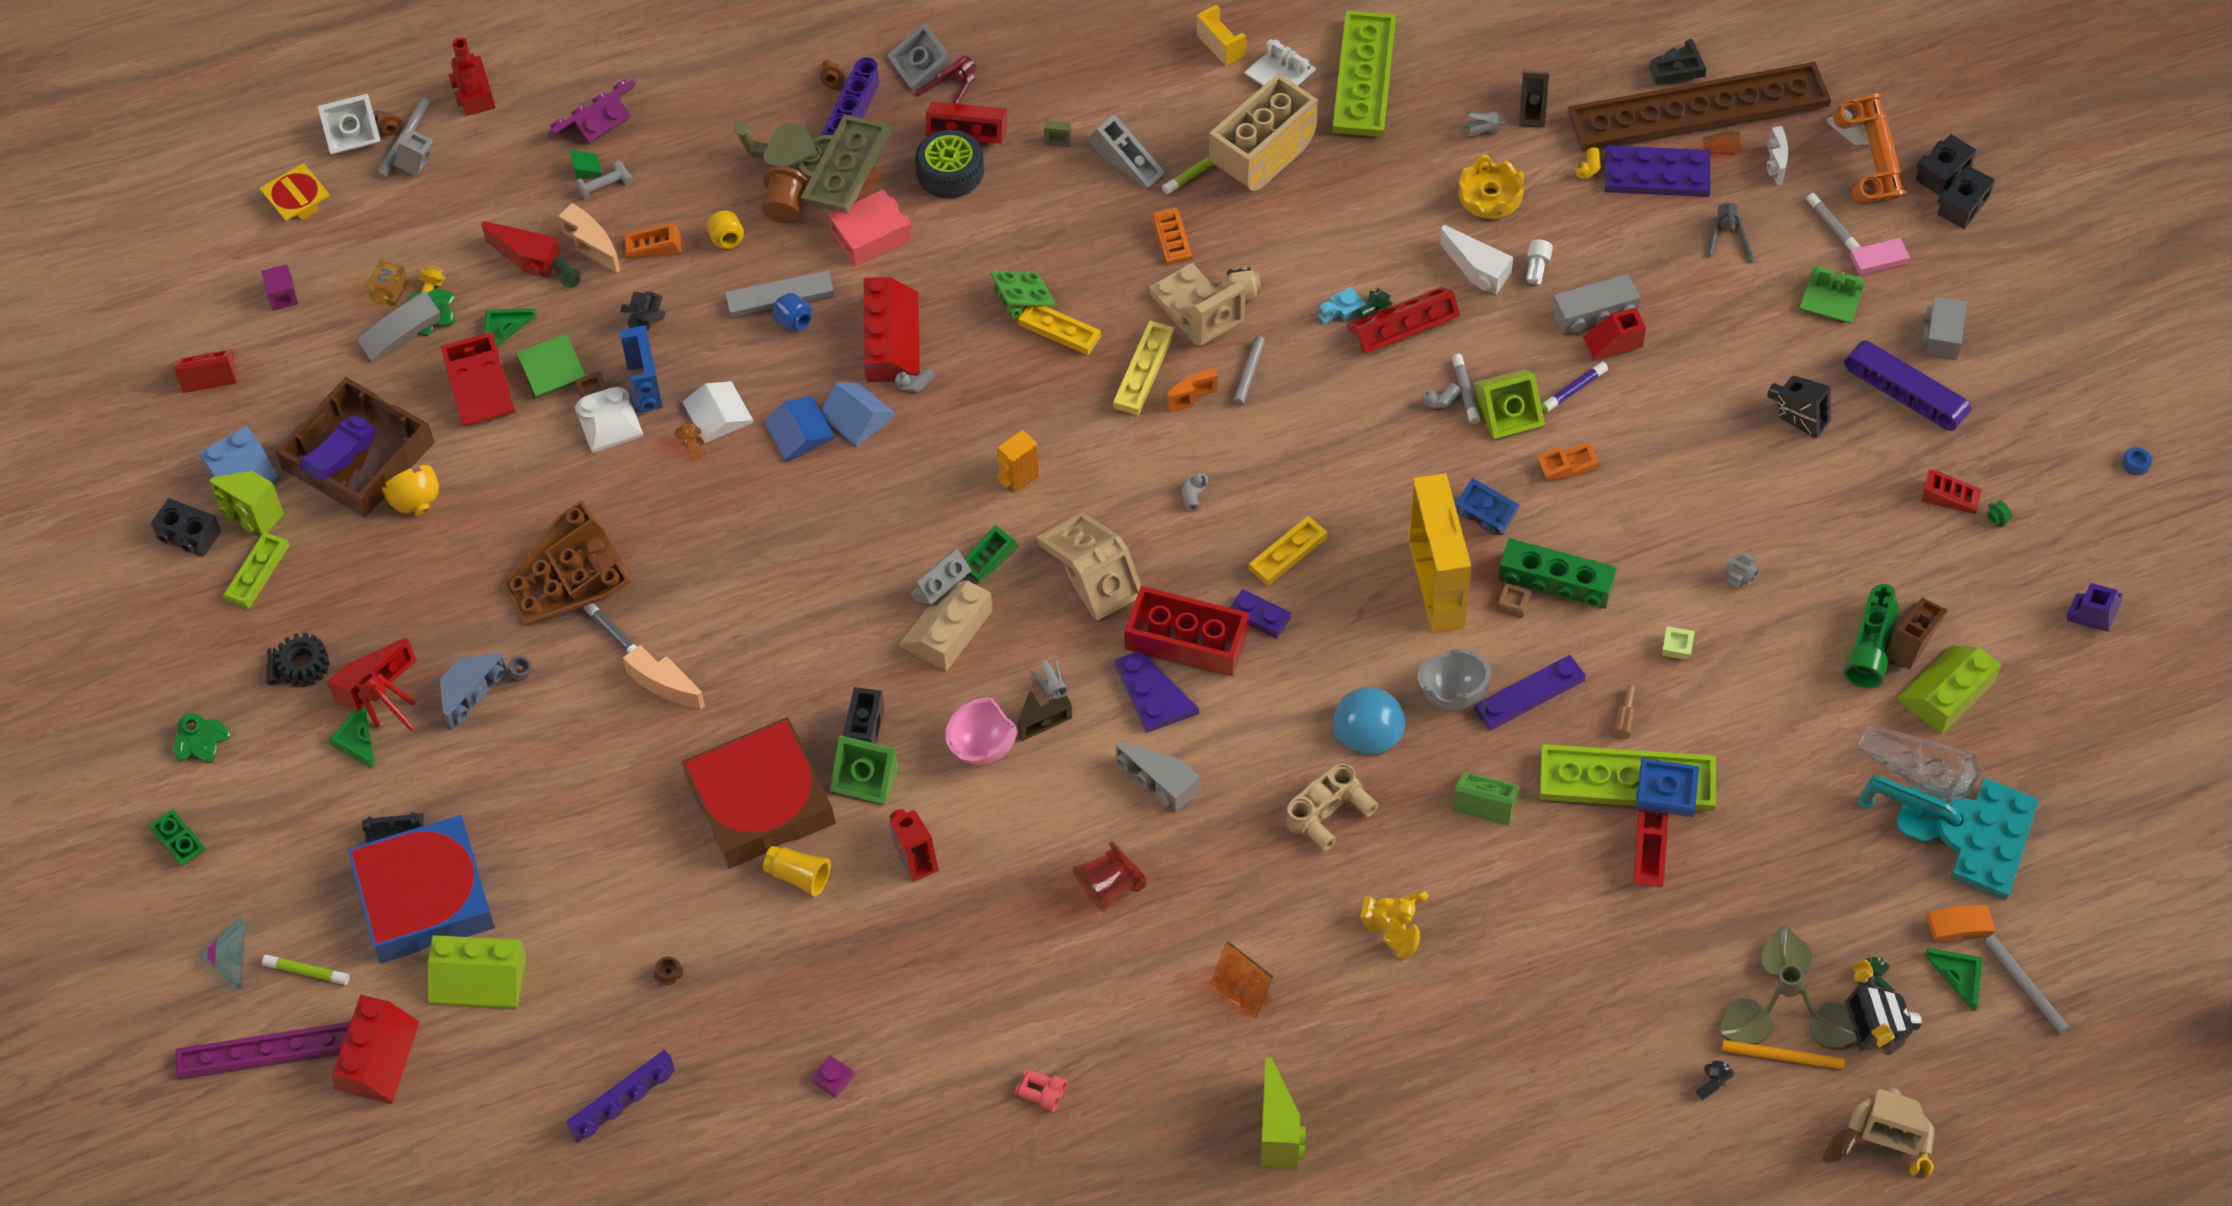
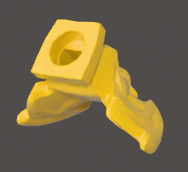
M1419 890L1395 899L1380 898L1378 901L1371 896H1365L1360 918L1370 933H1376L1379 929L1385 932L1384 942L1390 948L1399 952L1397 955L1399 959H1407L1418 948L1420 930L1416 924L1407 930L1406 924H1409L1414 916L1415 904L1425 901L1429 895L1425 890Z

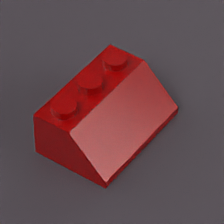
M360 994L332 1074L333 1088L393 1104L419 1021L390 1001Z

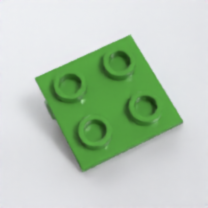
M1820 265L1818 268L1813 266L1799 310L1851 324L1865 285V280H1861L1860 276L1855 277L1848 274L1844 277L1845 272H1842L1840 276L1837 275V270L1831 273L1830 269L1822 268Z
M991 271L990 273L995 281L994 290L998 293L999 299L1003 306L1006 307L1010 317L1019 318L1024 305L1054 307L1057 305L1039 273Z

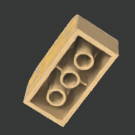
M1278 73L1209 133L1210 162L1250 190L1255 191L1262 188L1301 154L1311 141L1317 126L1318 99Z

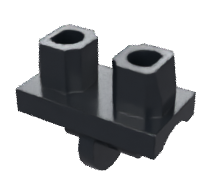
M645 291V293L633 292L631 302L629 304H622L620 310L622 313H632L628 319L629 328L646 325L648 332L651 327V320L664 319L666 312L659 309L663 296L651 291Z

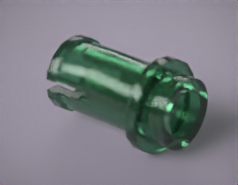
M558 256L552 261L551 266L560 276L561 283L564 286L573 288L580 283V272L574 269L564 256Z

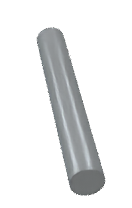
M1256 336L1233 400L1236 405L1242 406L1244 404L1265 342L1263 337Z

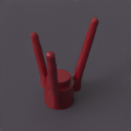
M962 56L954 64L937 73L934 80L923 86L915 94L920 96L951 75L957 82L965 81L953 102L958 104L969 85L975 80L973 73L976 71V65L968 56Z

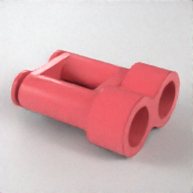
M1026 1069L1023 1075V1083L1017 1086L1015 1095L1041 1104L1043 1109L1055 1112L1060 1098L1066 1091L1067 1080L1058 1076L1051 1078ZM1033 1083L1044 1087L1041 1092L1028 1086Z

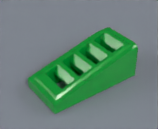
M995 524L964 558L972 570L968 574L979 583L982 582L1019 547L1016 540ZM999 541L1003 544V546L999 548L994 543ZM989 548L996 552L994 556L987 552ZM983 555L990 561L986 564L979 557ZM973 562L982 568L980 572L971 566Z

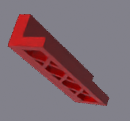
M1439 287L1391 306L1386 310L1378 311L1348 323L1347 326L1349 332L1357 334L1362 352L1368 353L1461 315L1454 291Z

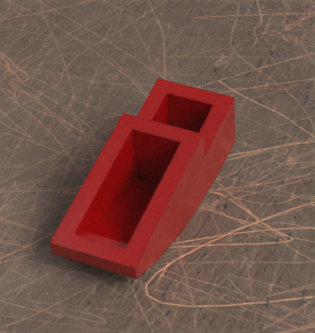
M1638 809L1633 885L1660 888L1664 886L1669 815L1667 813Z

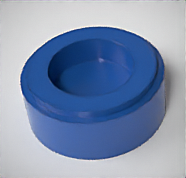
M2138 447L2128 449L2122 460L2123 468L2132 475L2147 473L2152 463V457L2149 452Z

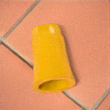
M771 846L763 862V871L770 873L774 878L802 889L813 897H817L823 891L829 879L831 861L829 858L808 855L786 847Z

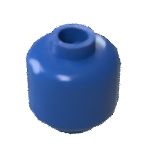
M787 293L775 301L773 318L789 332H798L804 330L810 324L812 308L809 303L795 293Z

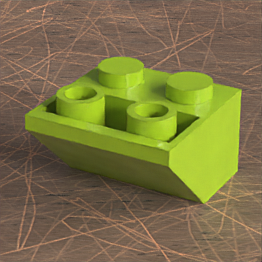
M253 471L217 476L209 481L213 490L212 495L218 502L221 515L228 520L234 519L250 533L254 531L260 536L263 532L267 533L284 515L273 483Z

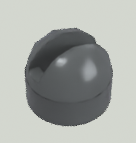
M523 656L512 658L508 665L509 676L513 680L518 681L528 678L531 672V662ZM517 665L523 666L521 673L516 672Z

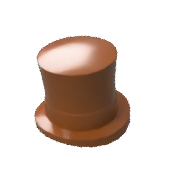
M778 166L769 169L763 179L764 186L768 189L762 206L763 214L769 219L781 223L798 221L802 202L800 197L809 180L803 174L790 167Z

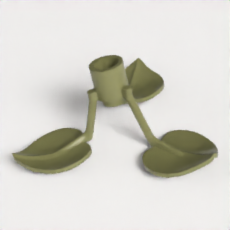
M1787 925L1779 928L1769 938L1761 955V963L1767 974L1779 976L1778 987L1775 988L1769 1004L1762 1011L1761 1005L1755 1000L1743 998L1734 1001L1726 1008L1719 1030L1721 1035L1730 1041L1748 1044L1761 1043L1774 1030L1773 1021L1766 1015L1771 1012L1779 995L1783 994L1787 997H1794L1800 993L1810 1015L1815 1018L1810 1025V1033L1819 1045L1830 1049H1837L1857 1042L1847 1007L1835 1002H1826L1820 1007L1819 1014L1815 1011L1807 994V987L1803 986V976L1811 966L1812 954L1806 943L1795 935Z

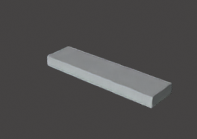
M829 270L725 292L731 318L771 310L774 308L775 301L787 293H795L806 302L835 296Z

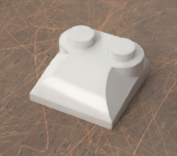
M368 94L318 106L331 155L381 143Z
M612 387L585 396L575 406L576 414L592 453L644 437L631 404L629 393L624 388Z

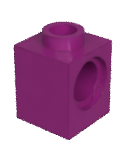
M287 264L262 270L265 289L272 311L298 305L293 279Z

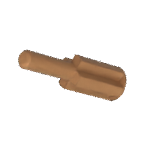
M1632 685L1627 686L1624 704L1619 707L1616 726L1613 731L1614 736L1620 739H1628L1630 737L1634 715L1632 703L1635 693V687Z

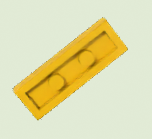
M1027 306L1018 319L1019 326L1087 356L1101 338V330L1046 306Z
M1307 516L1249 563V571L1269 586L1325 541L1328 532Z

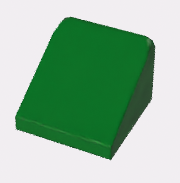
M570 150L577 180L602 175L597 153Z

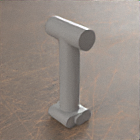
M616 161L613 164L615 171L587 183H584L582 179L576 181L577 190L585 201L590 199V192L616 181L622 180L625 185L633 183L634 179L621 161Z

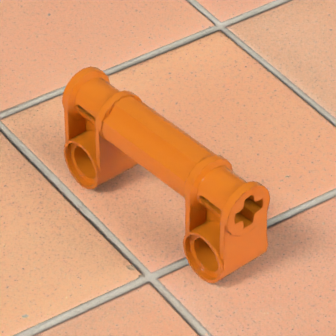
M1881 93L1848 100L1833 113V121L1841 129L1865 125L1877 174L1868 175L1853 186V199L1860 204L1882 200L1887 201L1906 195V190L1902 189L1899 178L1901 171L1887 115L1883 114L1880 103ZM1844 110H1848L1852 114V119L1845 117ZM1863 185H1867L1871 189V195L1864 192Z

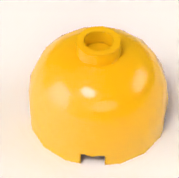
M430 465L420 466L421 471L413 473L412 468L408 469L385 483L387 488L382 487V491L389 504L395 510L404 514L415 513L416 516H419L431 509L430 505L435 502L439 493V482Z

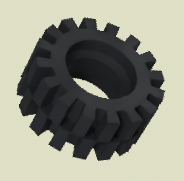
M298 633L293 634L294 639L292 640L286 637L284 639L286 644L279 643V651L275 650L276 658H274L278 671L287 684L291 682V685L295 687L300 682L301 687H306V682L309 681L311 685L316 684L315 678L322 680L324 678L322 672L327 674V665H330V661L321 639H317L313 634L309 638L308 633H303L302 637H299ZM302 654L312 655V659L307 664L301 666L292 665V661L297 656Z

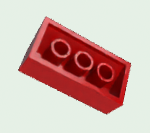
M891 277L863 278L864 367L866 382L895 381L897 374L905 372L907 375L918 376L920 374L918 291Z

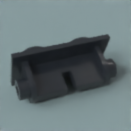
M411 812L410 815L379 818L368 816L367 819L362 820V830L365 831V844L424 826V814H415V812Z

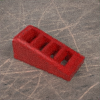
M1929 469L1921 501L1976 514L1982 489L1939 471ZM1944 490H1950L1949 494L1945 493ZM1955 492L1961 493L1960 498L1955 497ZM1966 494L1972 495L1970 502L1965 501Z

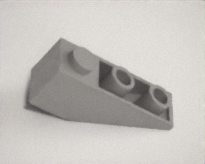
M1120 742L1115 744L1117 764L1124 771L1129 770L1144 789L1149 788L1164 807L1169 806L1176 813L1201 792V777L1181 759Z

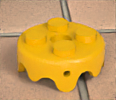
M1483 154L1476 159L1472 166L1465 167L1462 170L1458 186L1459 200L1467 211L1481 218L1497 219L1508 216L1522 202L1524 173L1522 171L1517 172L1509 161L1505 160L1500 164H1496L1490 160L1488 155ZM1494 189L1497 193L1487 194L1485 190Z

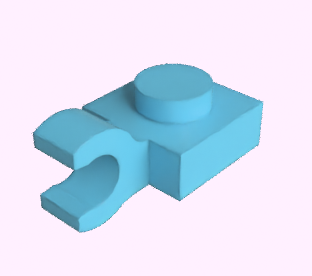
M1351 286L1329 297V302L1321 304L1319 309L1322 313L1318 315V318L1323 324H1327L1337 317L1346 321L1356 316L1357 309L1366 306V303Z

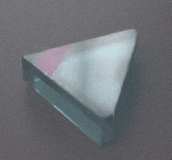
M241 917L200 953L201 958L237 990L242 988L241 976L245 946L244 928L246 924Z

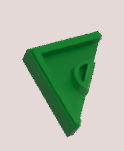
M535 308L486 310L484 334L492 332L496 346H500L536 317Z
M364 707L359 712L354 710L329 739V743L334 748L373 768L375 763L367 710Z
M1927 948L1925 957L1971 1010L1976 1011L1983 957Z

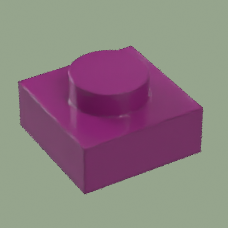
M829 1055L812 1075L811 1080L813 1084L834 1098H837L854 1077V1071Z

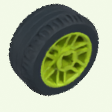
M942 130L926 137L917 148L915 156L917 178L922 187L929 193L939 197L954 198L970 193L981 182L984 174L983 151L977 140L971 135L956 130Z

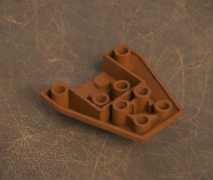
M581 500L557 517L505 579L503 585L525 624L531 625L609 598L631 583V573L605 529Z

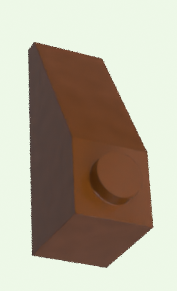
M1922 597L1897 628L1886 651L1888 659L1896 666L1905 667L1910 670L1946 615L1947 609Z

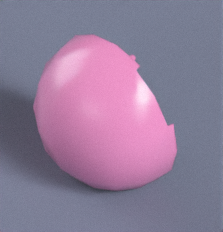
M986 697L968 702L952 715L946 727L945 740L950 751L961 761L972 765H990L1002 759L1012 749L1017 736V728L1005 716L994 699Z

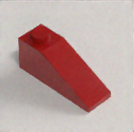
M487 221L482 222L481 226L486 242L524 272L534 276L540 275L549 278L560 255L556 237Z
M403 638L348 663L327 681L335 702L358 712L364 708L363 701L356 694L359 690L356 686L358 681L372 671L376 674L380 672L390 683L397 679L417 661L409 639Z

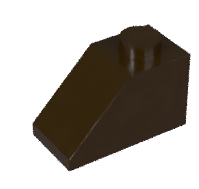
M1523 71L1519 124L1545 126L1549 82L1548 72Z

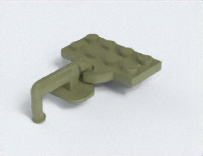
M844 114L834 135H822L812 139L806 126L785 123L777 128L771 141L767 144L753 141L749 134L750 128L747 123L739 122L734 127V131L745 150L749 154L763 157L768 166L792 167L799 165L801 172L809 180L800 197L804 204L849 214L892 131L889 124Z

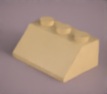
M968 580L956 583L926 608L899 643V647L947 671L993 611L991 593Z

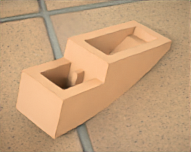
M571 203L559 215L562 233L574 239L577 252L618 273L620 267L617 253L606 232L588 213Z
M639 645L623 657L626 673L652 693L686 707L700 710L705 707L702 691L667 656L657 662Z

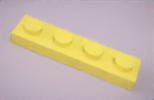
M1149 320L1113 401V409L1139 416L1173 339L1175 327Z

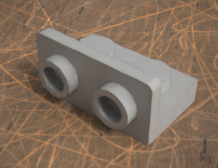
M953 549L916 580L917 588L910 594L915 602L933 604L972 570L959 550Z

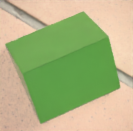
M839 736L830 791L886 804L898 772L896 748Z
M1464 771L1456 785L1453 811L1509 825L1520 786Z

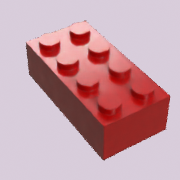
M1141 586L1124 630L1125 649L1133 652L1142 651L1145 655L1233 677L1249 632V612Z

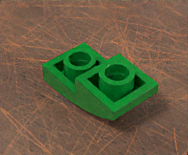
M174 809L149 825L150 830L181 867L206 851L203 844L193 831L185 825Z

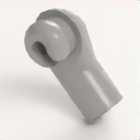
M926 367L918 376L907 375L905 372L897 374L895 382L898 388L903 391L920 392L937 376L929 367Z
M1451 383L1442 394H1436L1434 390H1426L1422 394L1423 404L1429 409L1447 408L1461 393V389L1458 385Z
M1197 473L1195 476H1192L1182 487L1184 503L1188 512H1194L1199 509L1197 496L1208 484V478L1204 473Z

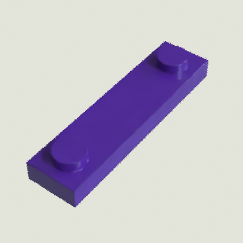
M1568 655L1476 703L1474 711L1489 731L1581 684L1585 681L1586 675L1571 655Z

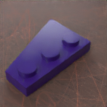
M1142 651L1115 659L1117 672L1146 733L1199 715V708Z

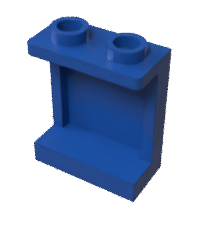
M646 325L619 330L628 371L644 369L643 374L629 377L636 412H649L654 409L663 408Z

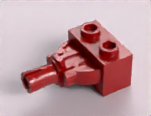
M456 38L452 42L455 57L452 58L451 66L453 73L449 74L452 89L458 88V92H454L458 107L463 106L466 116L496 109L481 56H474V53H470L465 38Z

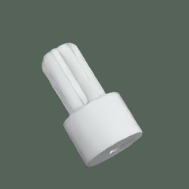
M1532 240L1529 245L1527 254L1529 268L1526 279L1531 285H1539L1541 283L1544 267L1550 264L1553 246L1545 240Z

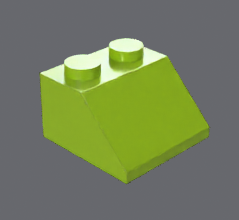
M1523 369L1474 383L1479 409L1493 439L1545 426L1535 373Z

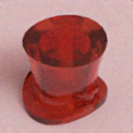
M1113 840L1109 842L1111 849L1105 852V855L1073 867V872L1079 885L1095 906L1103 913L1125 891L1138 892L1147 885L1144 874Z

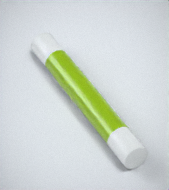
M1209 156L1162 186L1164 193L1170 194L1212 167L1214 164L1210 162Z
M267 954L262 959V966L342 985H347L350 979L348 973Z

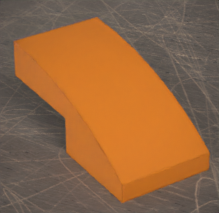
M1215 367L1184 379L1167 392L1169 413L1194 407L1195 397L1218 392V375Z
M1590 441L1565 451L1563 446L1537 455L1546 480L1573 477L1600 468Z
M1988 905L1949 907L1929 911L1926 914L1934 941L1959 942L1964 936L1990 937L1996 932Z

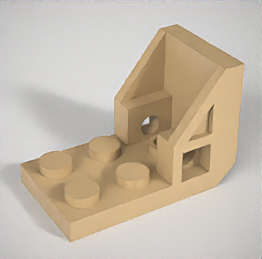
M1193 263L1149 287L1150 295L1195 345L1201 346L1245 321V287L1239 281L1223 283L1215 288Z
M1084 512L1036 537L1041 548L1064 563L1070 582L1092 617L1097 621L1136 600L1141 583L1127 546L1118 534Z

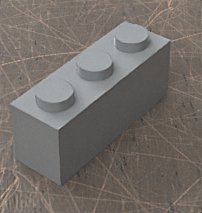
M1626 274L1555 294L1552 313L1563 335L1579 333L1584 329L1597 326L1612 313L1636 307L1639 311L1641 298L1630 276Z

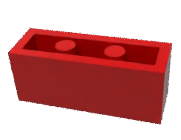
M931 101L926 111L925 137L942 130H956L971 135L977 142L1002 144L1007 131V109Z

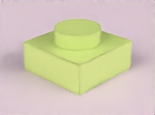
M1667 626L1661 656L1690 661L1695 631Z

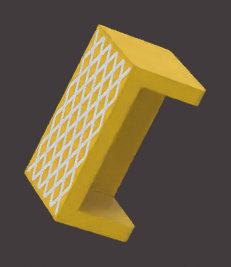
M1214 5L1196 15L1197 36L1225 66L1246 56V35L1241 33L1234 36L1220 21V8L1218 5Z

